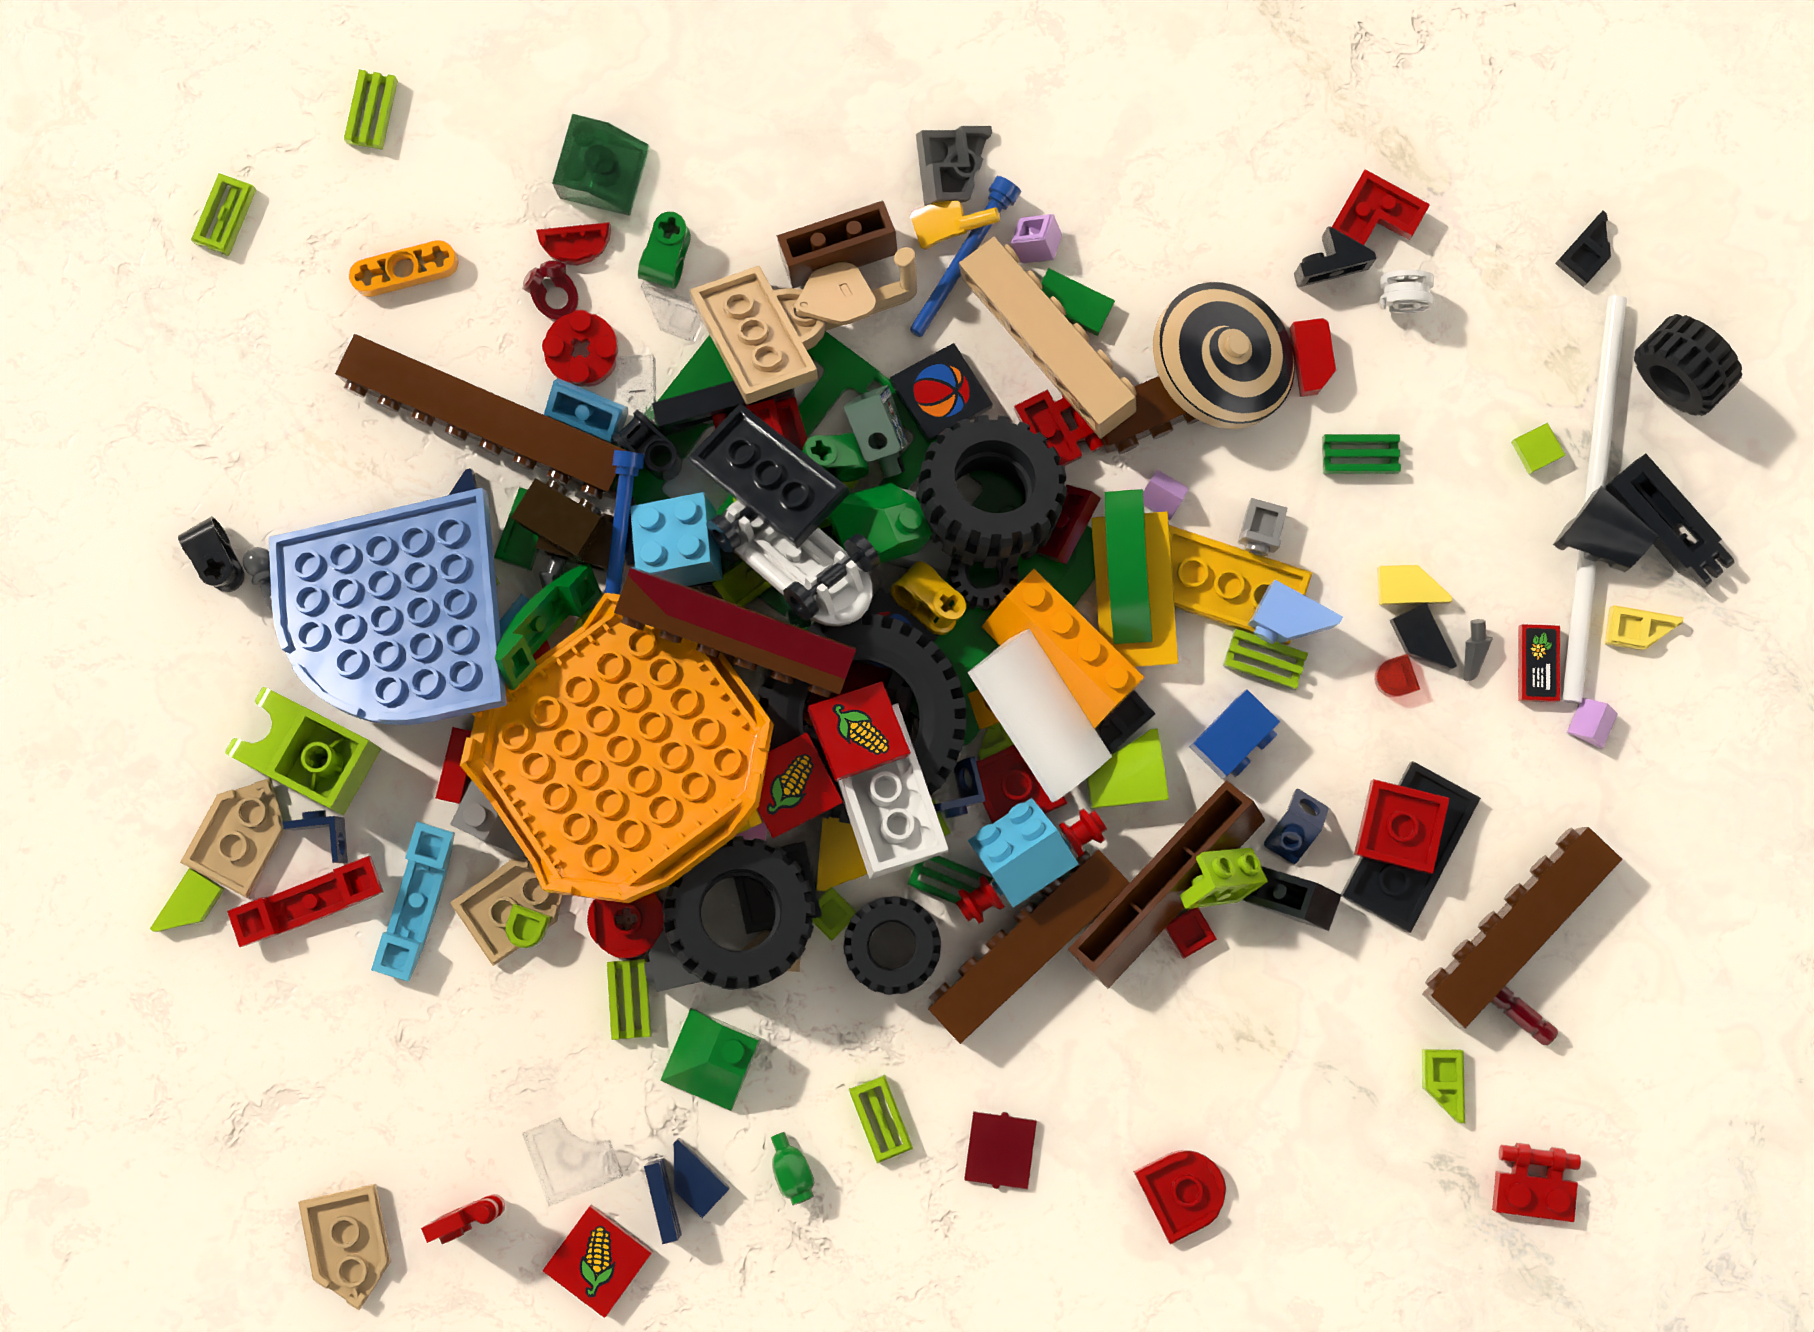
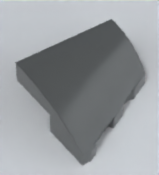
M960 126L956 130H921L916 134L924 207L944 201H959L962 203L970 200L975 186L974 176L981 168L984 159L981 157L986 139L991 137L992 126Z

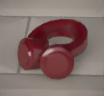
M554 260L546 261L540 264V268H533L525 276L522 289L531 294L535 306L543 315L550 319L558 320L562 316L576 310L578 293L573 281L566 274L565 263ZM544 277H550L555 287H560L566 291L568 301L563 308L553 309L547 304V290L542 283Z

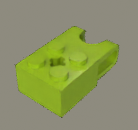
M262 687L255 699V703L270 714L272 721L270 733L263 740L255 743L233 738L227 746L225 754L344 816L382 748L320 714L266 687ZM323 757L328 759L324 766L319 765Z

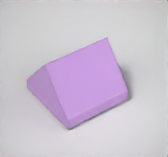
M1156 470L1143 491L1144 506L1153 512L1167 511L1168 520L1170 521L1189 488L1161 471Z
M1582 698V703L1578 704L1566 733L1599 748H1603L1618 713L1608 703Z

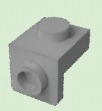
M1251 498L1248 502L1238 544L1246 545L1245 550L1256 555L1267 556L1269 552L1275 553L1280 548V535L1288 508Z

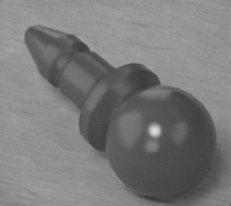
M254 547L245 553L243 567L248 574L253 576L251 580L253 585L261 584L260 588L264 598H266V604L272 611L269 551L262 547Z

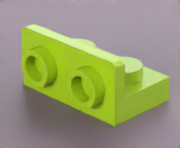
M1252 848L1202 852L1196 856V860L1203 874L1191 881L1192 886L1180 894V898L1185 909L1238 903L1268 881L1261 868V863Z

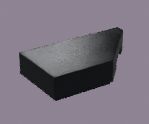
M1427 603L1389 620L1406 655L1426 660L1447 670L1457 667Z

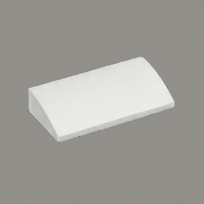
M1030 629L1009 638L968 672L1051 802L1057 801L1074 789L1112 757Z
M894 704L892 707L911 752L909 757L837 781L869 879L915 865L949 850L898 704Z

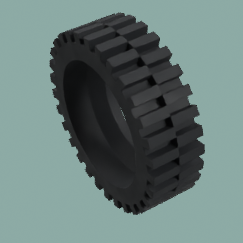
M864 614L855 622L838 627L825 626L818 622L809 626L807 630L855 647L856 652L852 661L869 660L886 665L901 675L909 684L918 703L920 719L918 734L913 748L931 797L943 786L947 777L955 768L959 754L962 751L966 730L965 698L959 678L948 658L921 631L900 620L883 615ZM767 669L765 673L766 679L764 684L760 686L758 697H760L759 704L774 724L769 752L805 733L803 712L805 701L810 692L808 691L809 683L795 678L792 685L770 677L771 669ZM823 763L841 796L837 781L835 782L830 767ZM844 802L818 815L826 819L829 817L839 818V822L850 824Z

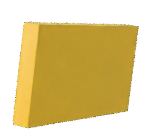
M1168 512L1145 513L1152 642L1114 644L1105 516L1091 517L1099 633L1134 667L1179 664Z
M1169 525L1175 608L1254 634L1255 629L1249 626L1248 623L1268 586L1274 580L1306 595L1313 572L1256 555ZM1291 640L1283 642L1282 644L1289 645Z

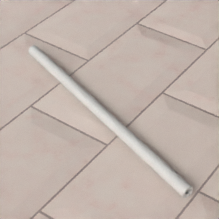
M1619 295L1609 296L1607 299L1584 504L1592 492L1600 486L1606 490L1627 298ZM1580 550L1562 701L1569 703H1582L1597 561L1585 559L1584 552Z

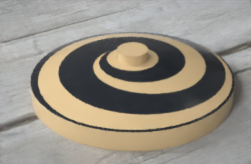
M1223 282L1197 284L1186 289L1173 299L1163 310L1157 321L1153 336V355L1159 377L1174 401L1199 421L1225 429L1250 427L1273 414L1289 395L1295 375V357L1290 337L1276 313L1262 299L1250 291Z

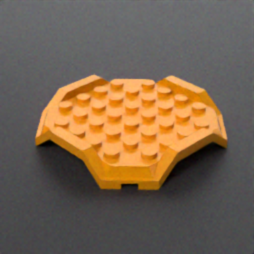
M604 593L583 626L535 660L537 666L515 690L508 689L505 683L507 706L472 713L475 716L470 738L466 737L460 766L492 804L532 864L540 886L544 891L630 903L671 885L735 837L759 806L774 724L721 651L718 658L697 651L698 643L683 638L681 644L659 637L660 629L645 624L644 630H639L622 624L623 616L614 613L620 594Z

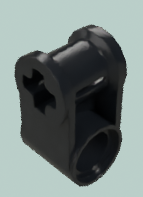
M637 409L633 413L634 418L619 433L614 432L611 438L628 452L645 454L643 466L654 477L665 481L675 478L682 469L683 463L680 454L673 443ZM660 453L672 454L671 461L666 466L657 467L654 465L655 458Z
M211 516L178 535L182 549L191 560L203 583L214 586L222 592L235 591L242 585L245 576L244 569L230 545L231 543L225 530L214 517Z

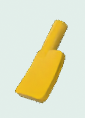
M944 201L914 210L911 214V220L920 247L927 250L947 239L966 234L968 230L1000 222V214L997 207L964 216L963 207L959 201Z

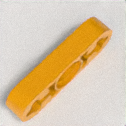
M435 240L361 259L350 268L349 280L361 295L372 297L449 277L457 270L459 260L450 244L445 241ZM443 252L445 257H448L444 259V266L438 267L435 262H430L437 258L436 253ZM418 256H422L425 262H429L424 264L427 271L423 272L422 265L417 259ZM404 259L412 261L414 269L409 276L400 278L395 275L394 268L399 261ZM383 265H385V270L387 275L390 277V281H386L383 275H379L384 273L383 269L381 268ZM370 270L373 275L378 276L372 277L371 284L366 286L363 281L359 280L365 277V271Z

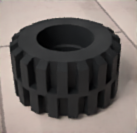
M1674 314L1666 318L1634 352L1636 368L1648 387L1663 401L1690 415L1703 416L1709 413L1734 388L1743 375L1741 372L1743 370L1742 365L1738 360V356L1728 342L1705 323L1687 315Z
M891 896L873 900L865 904L854 914L845 931L843 949L848 968L860 983L874 992L886 995L904 994L918 988L932 975L939 962L941 937L938 927L927 910L910 899ZM887 922H898L905 925L911 930L915 938V953L912 959L900 968L890 969L883 967L873 959L870 953L869 942L872 933L877 927Z

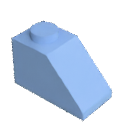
M1274 580L1268 586L1248 625L1255 629L1253 633L1258 638L1274 644L1275 641L1283 643L1332 629L1340 624L1343 616Z

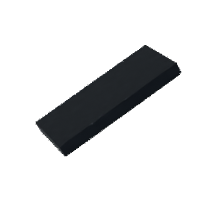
M741 403L688 457L696 468L797 549L851 493L845 484Z
M1414 761L1408 764L1398 785L1450 798L1433 873L1428 874L1360 857L1341 892V897L1407 933L1412 932L1481 797Z

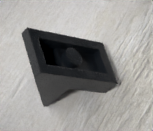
M1328 226L1322 235L1326 256H1324V253H1315L1302 259V263L1299 264L1294 272L1297 288L1369 270L1377 259L1375 252L1335 228Z

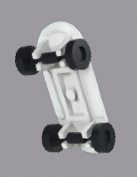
M739 501L732 503L722 515L717 514L707 521L708 532L716 544L727 553L734 552L784 595L791 609L800 618L806 621L811 619L825 626L838 627L855 622L868 610L872 600V583L868 572L879 565L880 559L875 548L862 535L856 533L847 539L844 543V550L822 530L817 528L797 549Z

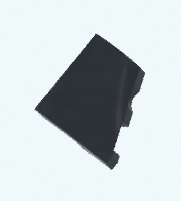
M1600 486L1592 492L1578 515L1566 524L1553 545L1562 551L1568 546L1583 551L1585 559L1594 562L1603 561L1611 568L1626 572L1647 552L1659 535Z

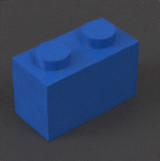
M1246 689L1189 747L1221 779L1227 777L1230 773L1236 777L1251 762L1246 756L1256 746L1263 750L1278 735L1273 729L1280 721Z

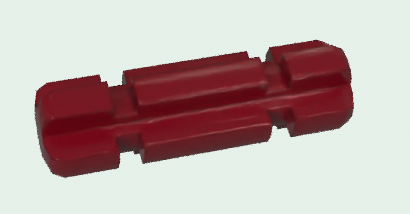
M1505 986L1492 999V1004L1498 1009L1503 1008V1013L1526 1032H1532V1037L1540 1044L1548 1046L1557 1037L1558 1029L1549 1021H1542L1543 1017L1520 997H1513L1514 992Z

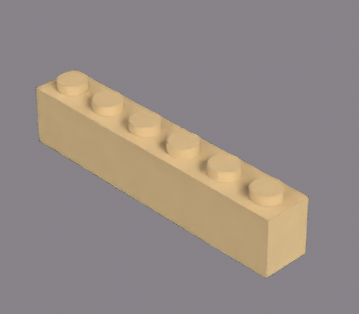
M992 237L959 262L962 280L1101 439L1136 412L1135 396L1137 392L1127 378H1118L1111 370L1113 365L1107 355L1102 350L1096 352L1089 345L1088 342L1090 340L1084 329L1078 323L1072 325L1067 320L1065 309L1054 296L1049 299L1041 290L1043 286L1038 277L1031 270L1025 272L1018 264L1020 260L1015 251L1008 244L1002 246L995 237Z

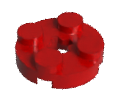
M575 310L556 320L548 329L546 337L542 342L545 362L556 378L576 386H596L605 381L617 366L618 340L613 329L603 318L596 314L588 313L585 310ZM586 341L590 343L587 347L590 354L584 358L582 355L572 356L575 350L573 346L577 342L584 343Z
M656 892L630 903L595 899L592 901L587 915L590 936L601 949L614 957L632 958L641 956L653 947L664 930L663 902ZM624 908H630L631 914L637 915V922L632 923L631 930L628 931L625 930L623 924H617L616 921L617 916L623 915Z

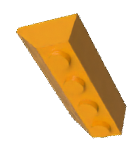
M1035 569L1004 598L982 625V628L1000 646L1009 638L1030 629L1094 729L1144 680V676Z

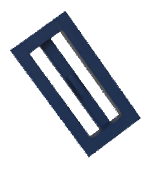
M664 1158L650 1161L644 1166L663 1245L678 1241L680 1236H682Z

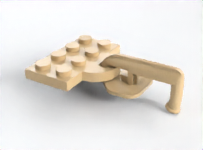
M904 247L899 249L894 255V262L900 269V281L874 290L869 288L855 265L847 262H837L813 271L803 290L785 288L773 291L760 266H756L690 289V295L745 403L750 404L817 380V368L807 350L818 344L823 338L825 331L859 321L875 313L904 304L914 298L917 293L916 255L911 248Z

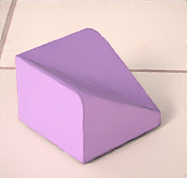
M1054 214L1019 219L1011 245L1020 263L1054 260L1062 237Z

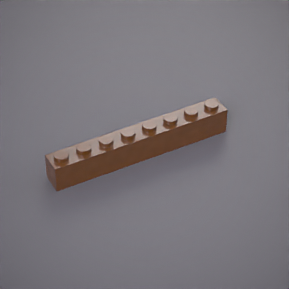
M354 333L335 372V375L345 383L343 387L345 390L362 398L365 397L366 393L378 397V404L394 412H398L400 407L412 412V419L426 426L432 427L434 422L446 427L444 432L458 440L465 442L467 437L480 441L478 447L493 455L499 456L501 451L514 456L512 462L525 469L533 471L535 466L547 470L546 476L560 484L567 486L569 480L582 486L580 491L592 498L601 500L604 495L615 499L619 474L615 473L616 466L612 465L614 450H626Z

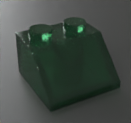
M572 113L552 182L558 197L630 216L649 152V144L608 122Z

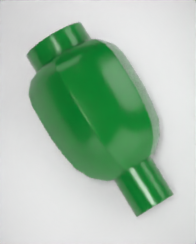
M785 1132L770 1137L776 1151L772 1159V1169L782 1196L790 1199L792 1206L813 1198L814 1195L811 1189L815 1183L814 1177L803 1153L798 1148L790 1146Z

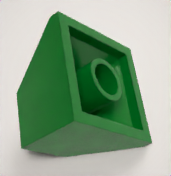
M893 483L850 493L828 516L839 545L844 550L845 541L856 533L860 534L875 548L880 563L918 553L932 536V531L919 501Z
M690 1008L660 1081L732 1111L762 1038Z

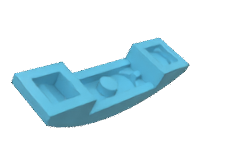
M419 821L416 822L405 859H408L406 870L387 932L382 933L371 968L372 971L407 982L410 981L438 907L451 858L455 832Z

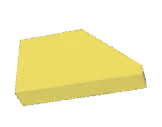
M1419 565L1379 566L1377 568L1379 605L1448 604L1452 602V596Z
M1613 605L1609 608L1605 644L1645 650L1668 632L1681 625L1684 617Z

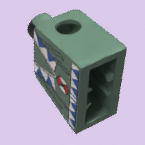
M889 385L853 397L843 408L865 461L868 463L878 459L885 478L904 472L906 469L899 451L903 450L908 442ZM876 433L885 435L887 442L879 440Z

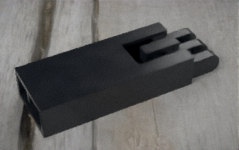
M730 381L652 403L658 428L666 437L713 424V416L726 413L728 416L740 403L744 406H749L772 399L776 403L795 397V390L792 388L746 404L735 382Z
M1646 453L1636 459L1606 485V490L1659 535L1653 545L1678 573L1687 570L1698 584L1706 588L1712 583V579L1704 571V568L1711 576L1718 578L1723 573V569L1715 559L1725 568H1729L1735 563L1732 556L1719 543L1722 538ZM1678 523H1681L1697 542L1692 545L1687 540L1688 535L1686 533L1678 537L1672 529Z

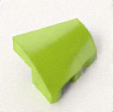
M1158 728L1150 729L1116 751L1108 761L1086 778L1090 809L1169 800Z

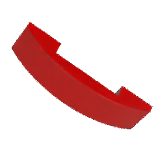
M367 856L333 869L331 873L269 897H262L228 910L227 913L239 947H244L320 920L364 902L384 891L372 857Z

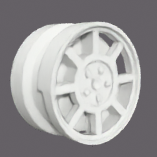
M1397 270L1381 275L1380 288L1384 290V294L1380 296V308L1383 310L1386 309V306H1389V312L1415 313L1433 308L1434 295L1430 293V289L1434 287V275L1422 270Z

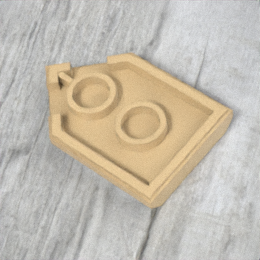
M271 778L236 790L217 794L180 863L249 898L285 832V829H283V818Z
M513 858L451 901L450 904L492 966H494L520 948L509 941L505 930L513 904L552 916L549 928L558 921L563 894L544 891L540 886L530 861Z
M376 1184L298 1202L313 1281L326 1289L329 1288L357 1310L362 1308L391 1263Z

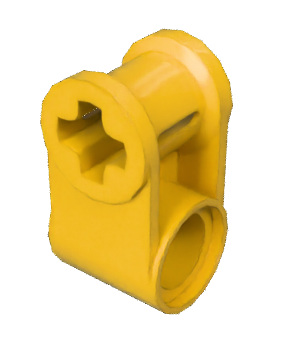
M922 561L914 563L890 589L895 602L911 613L933 634L945 635L952 631L956 620L961 618L966 610V602L961 593L943 580L930 565ZM952 600H954L953 606L950 607V606H949L950 602H951ZM939 617L937 623H934V619Z

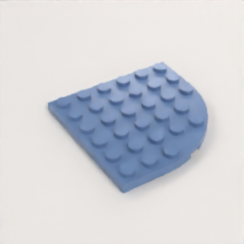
M483 488L268 537L272 612L277 638L282 650L286 652L293 666V671L321 699L338 710L356 718L389 725H414L434 722L507 706L505 681L495 661V654L501 634L488 493Z

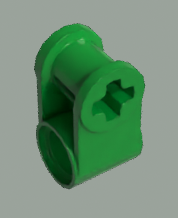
M667 211L661 213L655 219L647 246L639 262L638 279L676 289L682 275L685 256L691 241L690 231L680 214ZM674 227H677L679 234L673 233L670 239H668L665 232H672Z
M854 433L814 435L804 444L802 452L841 482L859 480L870 471Z

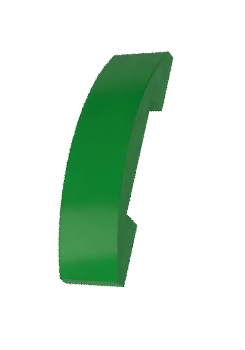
M1143 489L1105 492V524L1114 644L1152 642Z
M584 563L551 582L531 598L507 626L498 643L495 661L508 689L515 690L537 666L533 654L569 615L582 617L602 595L590 564Z

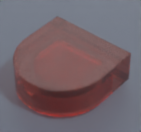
M1408 653L1389 659L1380 664L1376 669L1374 675L1375 685L1385 696L1400 697L1420 690Z

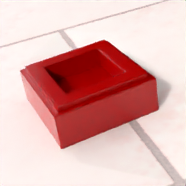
M1191 908L1174 918L1165 928L1182 959L1217 940L1199 908Z

